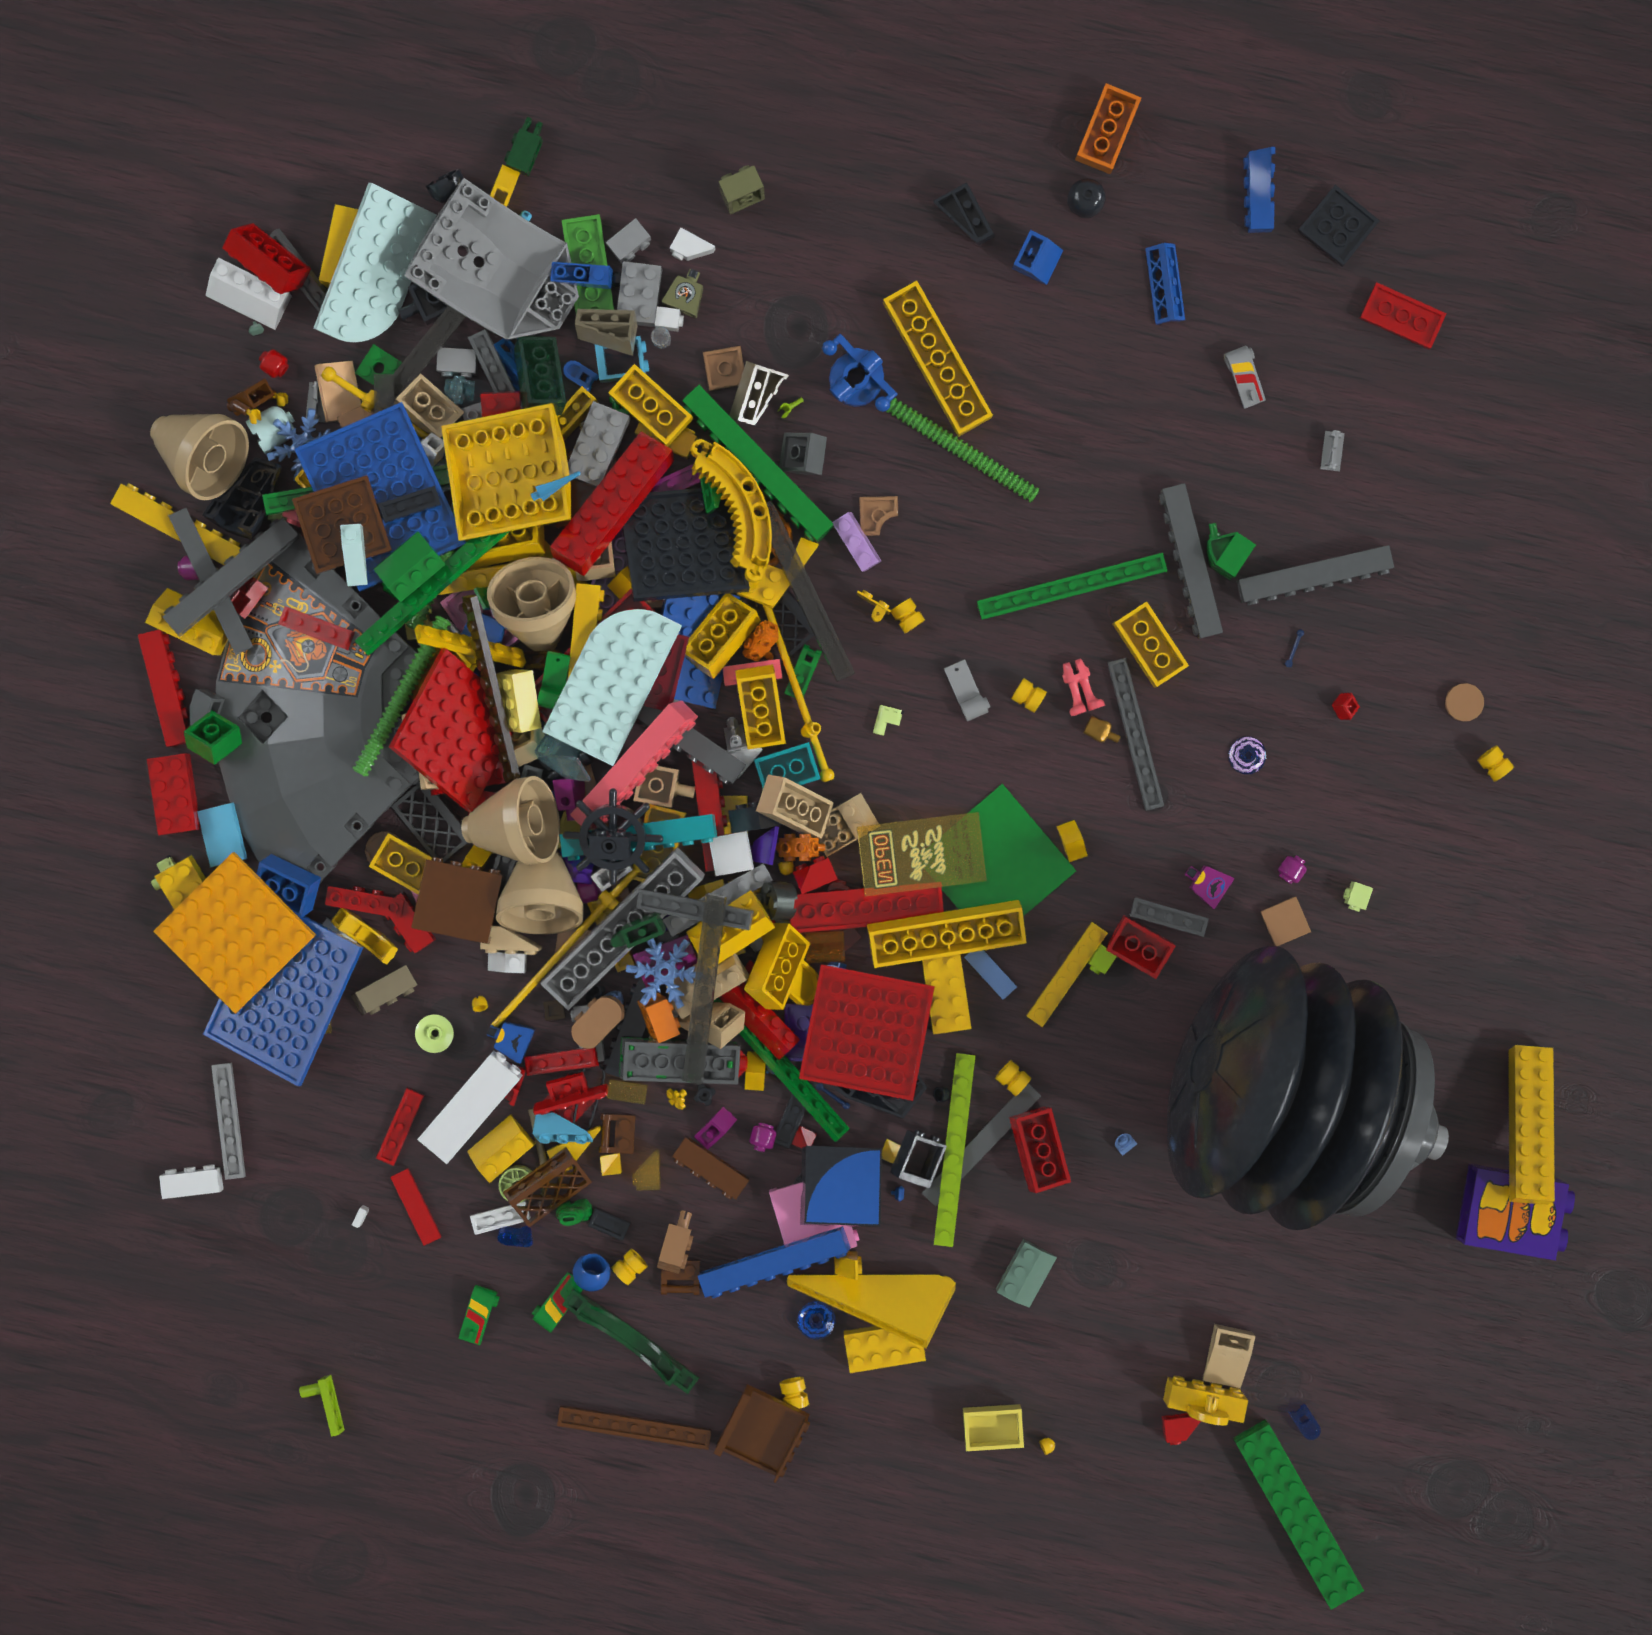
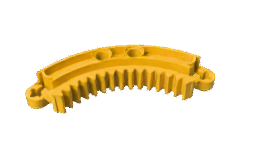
M702 439L696 440L690 450L693 457L696 458L692 466V475L698 472L699 479L706 477L705 483L711 481V488L717 487L716 493L723 494L720 499H727L724 505L731 506L728 513H733L730 518L735 520L732 526L736 527L733 532L736 534L734 538L736 543L733 546L735 550L732 553L733 557L730 562L736 568L740 566L746 569L744 575L748 582L757 583L762 578L768 565L772 543L771 520L763 493L749 470L730 451L716 442L711 444ZM699 445L703 446L701 453L697 452L698 449L696 447ZM711 449L710 454L706 457L708 450ZM743 485H748L751 491L744 490ZM754 510H759L762 516H756ZM757 565L759 566L756 571L757 575L755 576V578L751 577V572Z

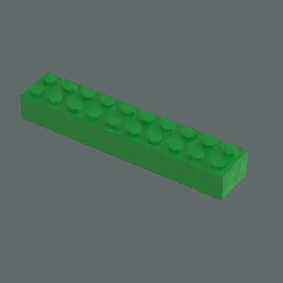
M700 385L682 400L683 408L692 417L694 416L697 419V425L704 432L708 430L711 433L710 438L713 442L721 444L742 462L754 477L758 486L761 485L765 489V496L770 501L774 499L778 503L777 508L784 515L788 513L791 516L790 521L797 529L801 527L805 531L804 536L808 540L818 543L834 528V524Z
M1265 1419L1235 1436L1233 1440L1329 1608L1332 1610L1364 1592L1267 1420Z

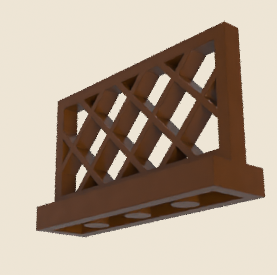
M566 1147L506 1189L503 1194L509 1204L516 1210L527 1226L530 1227L592 1182ZM571 1165H575L573 1172H565ZM556 1176L559 1177L557 1183H549ZM563 1177H571L570 1183L561 1184ZM576 1177H584V1181L574 1184ZM539 1188H543L541 1195L533 1194ZM547 1188H555L554 1195H546ZM560 1188L568 1189L564 1195H558ZM527 1199L525 1206H517L519 1202ZM540 1199L538 1206H530L531 1200ZM544 1200H552L550 1205L547 1207L543 1206ZM528 1211H536V1214L528 1220Z

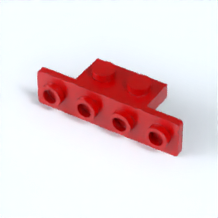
M329 886L325 905L401 918L404 900L384 895V891L373 889L372 892H366L364 887L354 886L353 889Z
M583 1072L547 1081L546 1087L551 1099L535 1103L533 1113L534 1115H544L555 1109L563 1110L570 1105H581L592 1099H602L608 1094V1084L589 1088Z

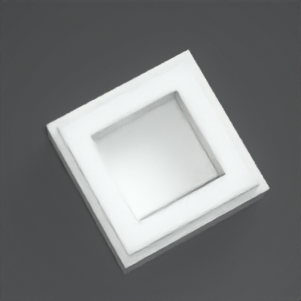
M364 1205L360 1207L352 1226L358 1228L363 1224L369 1211L368 1207Z

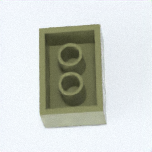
M744 166L739 169L738 173L734 175L732 173L726 174L719 181L720 193L730 215L765 199L764 186L755 166Z

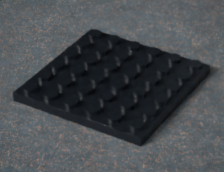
M702 488L650 492L622 527L633 602L749 592V582L744 575L746 569L740 566L736 568L730 562L733 557L732 553L735 550L733 546L736 543L734 541L736 534L733 532L736 527L732 526L735 520L730 518L733 513H728L731 506L724 505L727 499H720L719 507L711 514H706Z

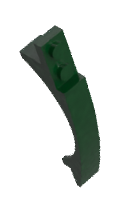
M575 1289L572 1290L562 1304L575 1314L576 1318L605 1332L634 1352L669 1387L673 1383L688 1394L700 1378L638 1330Z

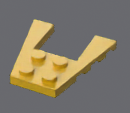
M801 537L788 572L767 565L760 581L757 583L749 582V592L737 593V595L774 608L819 544ZM755 566V568L751 572V577L755 578V576L757 575L756 571L759 566Z

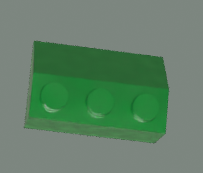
M417 531L373 569L387 588L402 602L446 564L420 532Z

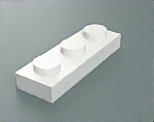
M526 1201L518 1203L517 1206H525ZM511 1205L470 1216L475 1235L524 1222ZM528 1211L527 1219L529 1220V1219L531 1218V1216H530V1213H529V1211Z

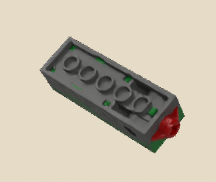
M621 1037L619 1076L624 1081L738 1084V1077L747 1070V1056L740 1050V1045L736 1041H729L723 1048L719 1049L705 1040L668 1039L658 1043L653 1038Z

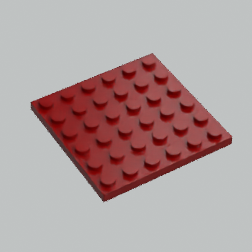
M441 648L389 748L467 812H473L499 762V750L494 741L495 733L489 721L490 712L485 704L486 695L480 683L481 678L448 649Z
M821 965L799 1079L913 1101L935 986Z

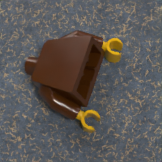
M264 378L227 398V408L230 412H234L236 416L240 414L249 415L250 423L256 424L257 420L261 421L262 419L260 410L254 409L268 399L273 400L274 398L277 399L278 406H285V404H288V395L286 393H276Z

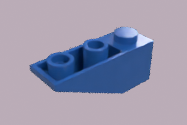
M552 262L550 281L591 288L611 289L613 269L610 266Z

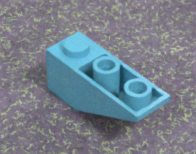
M556 1113L537 1114L535 1117L532 1134L540 1143L558 1142L567 1144L568 1142H576L578 1144H585L586 1142H593V1138L586 1130Z

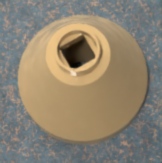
M225 415L161 416L155 420L151 427L150 435L154 440V445L177 484L183 491L197 499L211 500L225 493L236 482L245 466L249 450L247 432L240 423Z
M529 557L514 561L500 569L489 583L487 599L493 617L505 629L533 651L554 650L562 637L576 601V588L571 572L562 563L545 557Z
M536 776L517 778L474 808L469 816L463 818L461 824L462 835L466 842L473 843L476 847L525 864L548 862L555 855L560 839V819L555 798L548 785L541 778Z
M556 851L553 858L545 863L530 865L519 861L516 863L497 900L496 920L501 926L512 931L527 934H556L570 931L581 925L583 922V902L559 851Z

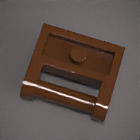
M602 1113V1139L599 1152L633 1154L636 1115ZM610 1120H616L614 1146H609Z
M687 1260L685 1269H680L679 1274L661 1269V1295H667V1293H694V1295H700V1282L697 1277L700 1273V1260ZM667 1280H694V1286L667 1285Z

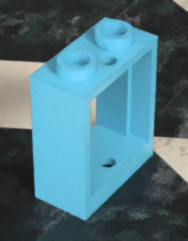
M636 336L635 345H637L640 369L646 374L649 371L648 360H644L643 353L647 352L646 343L641 340L640 336ZM595 344L600 382L619 381L626 373L608 375L604 349L607 348Z

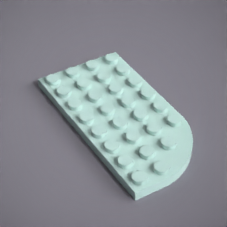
M368 183L313 329L346 342L366 341L386 331L398 317V309H401L408 292V286L411 284V280L406 278L404 274L437 215L373 183Z
M643 609L618 612L604 619L590 633L542 732L613 766L682 625L656 612Z

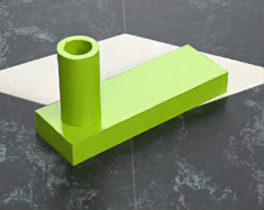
M323 1376L318 1380V1383L300 1387L299 1392L302 1398L321 1394L331 1437L341 1434L345 1429L332 1376Z

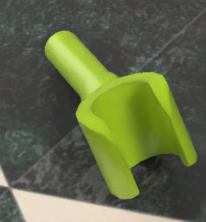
M801 397L790 404L783 403L778 411H785L782 418H786L795 406L804 401Z

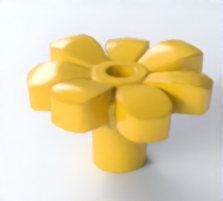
M669 1088L666 1091L667 1097L670 1099L669 1103L672 1106L675 1104L676 1108L683 1110L685 1108L683 1102H685L684 1097L687 1095L686 1091L681 1089L678 1092Z

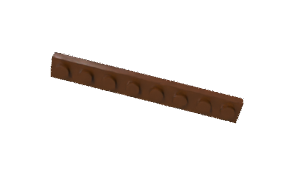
M560 1406L557 1426L705 1450L709 1449L712 1429L568 1406Z

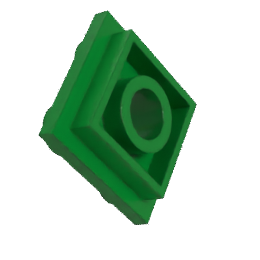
M373 344L355 374L385 392L403 363ZM377 364L384 365V371L380 374L375 373L374 370Z

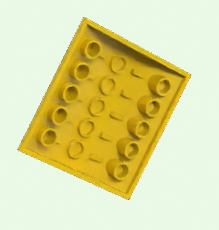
M553 403L441 426L459 541L571 519V481L545 501L541 498L534 501L530 495L537 491L535 486L569 475L565 444Z

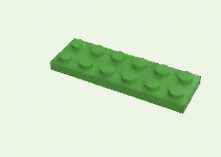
M600 214L562 220L565 243L567 242L571 263L608 266ZM577 286L579 297L574 304L576 314L577 309L614 310L611 289Z

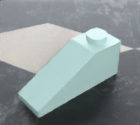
M361 524L340 525L347 585H368L363 526Z

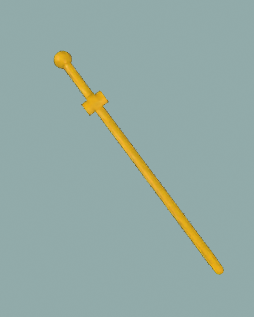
M328 366L322 372L321 376L325 381H333L363 401L360 406L365 411L371 412L373 408L382 411L388 408L379 402V393L374 390H370L369 393L361 391L336 375L333 367ZM412 423L417 436L425 439L429 435V433Z
M763 605L768 621L778 625L772 608ZM778 627L779 639L776 644L805 723L801 729V734L805 738H810L821 768L819 774L821 781L827 782L834 779V772L828 768L817 737L821 731V726L819 723L812 722Z
M640 857V859L648 866V862ZM633 864V870L610 893L604 890L598 898L602 901L601 904L497 1016L491 1025L498 1027L606 908L613 911L620 903L616 899L617 896L639 872L642 873L635 864Z

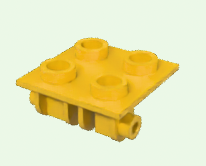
M865 590L862 593L857 591V596L875 606L871 615L873 621L879 622L885 613L890 614L891 610L888 609V604L881 600L879 602L872 599L873 595Z

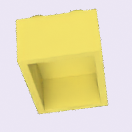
M514 669L496 673L509 731L522 733L542 728L533 670Z
M1020 1404L963 1408L966 1451L1024 1448L1022 1409Z

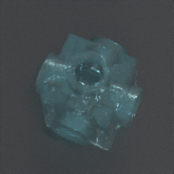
M454 376L453 379H445L444 395L452 400V402L463 404V401H474L475 381L466 380L464 376Z

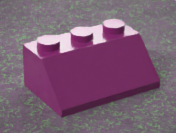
M687 934L661 943L660 953L664 951L662 958L669 960V952L673 953L674 944H677L679 947L684 939L690 942V945L685 949V952L689 954L679 958L682 962H676L675 964L678 970L685 966L686 970L698 963L693 945ZM646 950L633 954L635 962L639 961L644 966H646L647 962L650 967L656 965V960L650 959L653 955L649 954ZM662 969L661 974L663 976H666L668 974V969ZM645 974L641 976L646 987L650 986L647 983L654 982V976L651 974L647 978H645Z

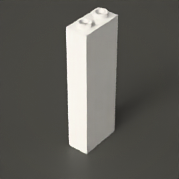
M493 1050L417 1140L447 1164L523 1076L520 1073L521 1070L516 1065L509 1064L502 1053H496Z

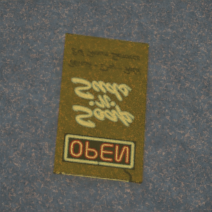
M979 812L857 827L865 896L987 881Z

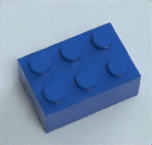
M273 854L259 862L257 875L299 918H303L313 910L321 877Z

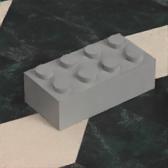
M593 401L568 462L569 475L580 471L581 475L576 477L575 480L596 488L610 471L630 422V416Z

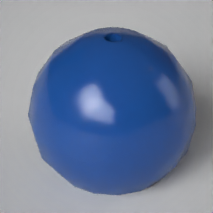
M598 1254L583 1255L574 1264V1281L577 1286L585 1291H598L610 1279V1265L605 1258Z

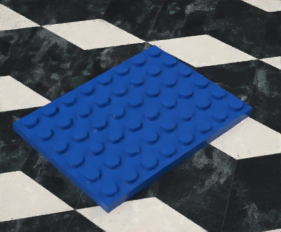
M402 402L295 448V452L314 492L366 475L369 477L392 551L366 559L368 585L357 586L359 592L383 582L373 568L417 531L420 532L440 556L454 551L466 543L465 540H458L454 514ZM435 486L441 506L388 523L384 522L379 503Z
M306 916L300 919L316 936L236 1014L219 998L203 1033L208 1038L296 1086H301L364 948Z

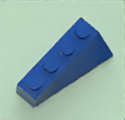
M1275 147L1250 151L1246 158L1243 159L1244 170L1247 169V177H1244V189H1247V196L1244 197V207L1247 208L1248 215H1245V227H1248V233L1272 232L1274 229V201H1271V198L1274 197L1275 184L1271 182V178L1274 176L1275 164L1271 163V156L1275 154Z

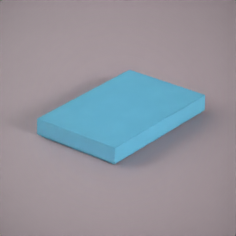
M234 803L197 811L210 867L219 866L232 852H235L242 860L247 859Z

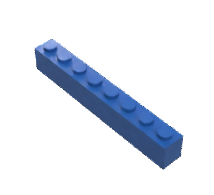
M841 1226L701 1271L697 1277L704 1296L716 1298L721 1296L724 1291L729 1290V1293L735 1292L740 1289V1286L747 1285V1287L756 1285L757 1281L762 1279L769 1281L774 1279L775 1275L781 1273L785 1276L791 1274L793 1269L800 1268V1270L811 1267V1264L815 1262L823 1264L829 1261L828 1258L834 1256L836 1259L842 1258L847 1255L851 1247L844 1227Z

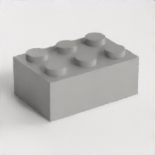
M623 261L617 310H635L637 325L655 327L662 267Z

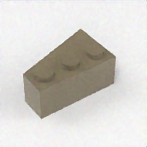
M577 309L575 327L578 339L633 356L638 326L635 310Z
M746 361L729 416L755 425L767 408V404L772 396L778 392V387L782 381L788 377V374Z
M407 965L354 993L351 997L362 1016L367 1013L372 1015L381 1010L379 1006L385 1003L389 1006L398 1001L397 996L403 994L405 997L414 992L413 988L417 986V983Z

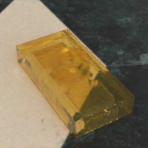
M610 1079L607 1099L645 1104L648 1085Z

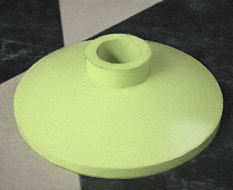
M435 1014L421 1019L415 1030V1038L418 1045L430 1053H438L447 1049L452 1043L454 1036L451 1023L445 1017ZM433 1030H437L439 1032V1035L437 1037L432 1035Z

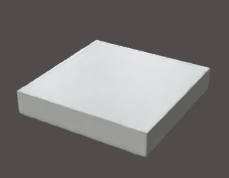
M747 831L717 836L718 838H713V842H709L716 876L754 869Z

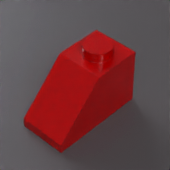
M1188 1413L1162 1416L1166 1443L1179 1445L1181 1441H1186L1201 1421L1191 1418Z

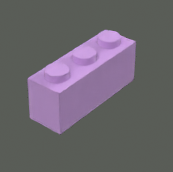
M848 512L832 522L862 572L881 562L880 557L862 531L852 512Z

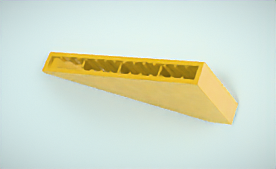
M789 1275L787 1278L788 1287L924 1348H927L955 1291L956 1282L950 1277H942L940 1275H858V1280L841 1275Z

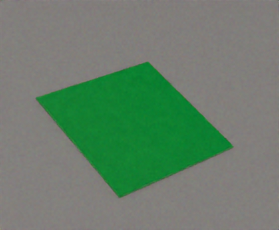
M1003 784L956 822V826L953 829L949 828L941 835L939 842H942V847L944 848L942 852L944 856L942 858L945 859L943 864L946 867L943 874L935 872L940 863L930 869V866L935 862L936 855L933 853L936 849H933V846L937 842H933L924 850L925 852L931 849L929 853H932V857L928 860V864H925L924 869L935 882L941 881L943 892L958 909L1019 900L1024 916L1076 872L1075 868ZM966 825L968 828L962 831L963 826ZM966 833L968 834V835H967V837H968L967 839H969V840H967V841H969L968 844H969L970 846H967V845H966V844H967V843H966V839L964 838V837L966 836ZM953 846H954V851L957 852V853H960L958 856L956 855V853L953 852ZM969 852H971V857H970V858H971V859H970V860H971L970 862H972V866H971V867L969 866L970 864L968 863V862H969V861H968V859H969L968 857L970 856ZM919 854V855H918V856L920 857L919 862H921V865H923V864H924V860H921L922 856H920V854ZM958 866L960 867L959 869H962L959 870L962 872V876L960 875L961 878H959V875L956 876L959 873L957 870Z

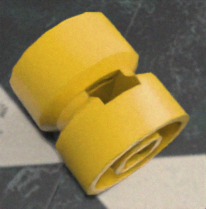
M911 598L891 610L895 620H900L899 626L904 634L925 621L922 614L915 611L916 605Z
M1023 678L1011 699L1018 704L1024 703L1026 709L1035 713L1047 692L1040 687L1034 688L1033 683Z
M1497 745L1486 751L1477 760L1483 769H1488L1487 774L1494 782L1504 777L1514 768V765L1508 758H1503L1504 753Z
M1010 1060L999 1071L995 1079L1002 1085H1008L1007 1089L1017 1096L1030 1082L1031 1077L1024 1071L1020 1072L1019 1066Z
M630 1249L624 1255V1260H618L611 1268L623 1283L629 1285L636 1278V1273L641 1274L648 1265L635 1250Z
M793 1377L780 1382L781 1393L785 1395L783 1398L784 1402L799 1409L809 1405L807 1393L804 1392L806 1386L803 1377Z

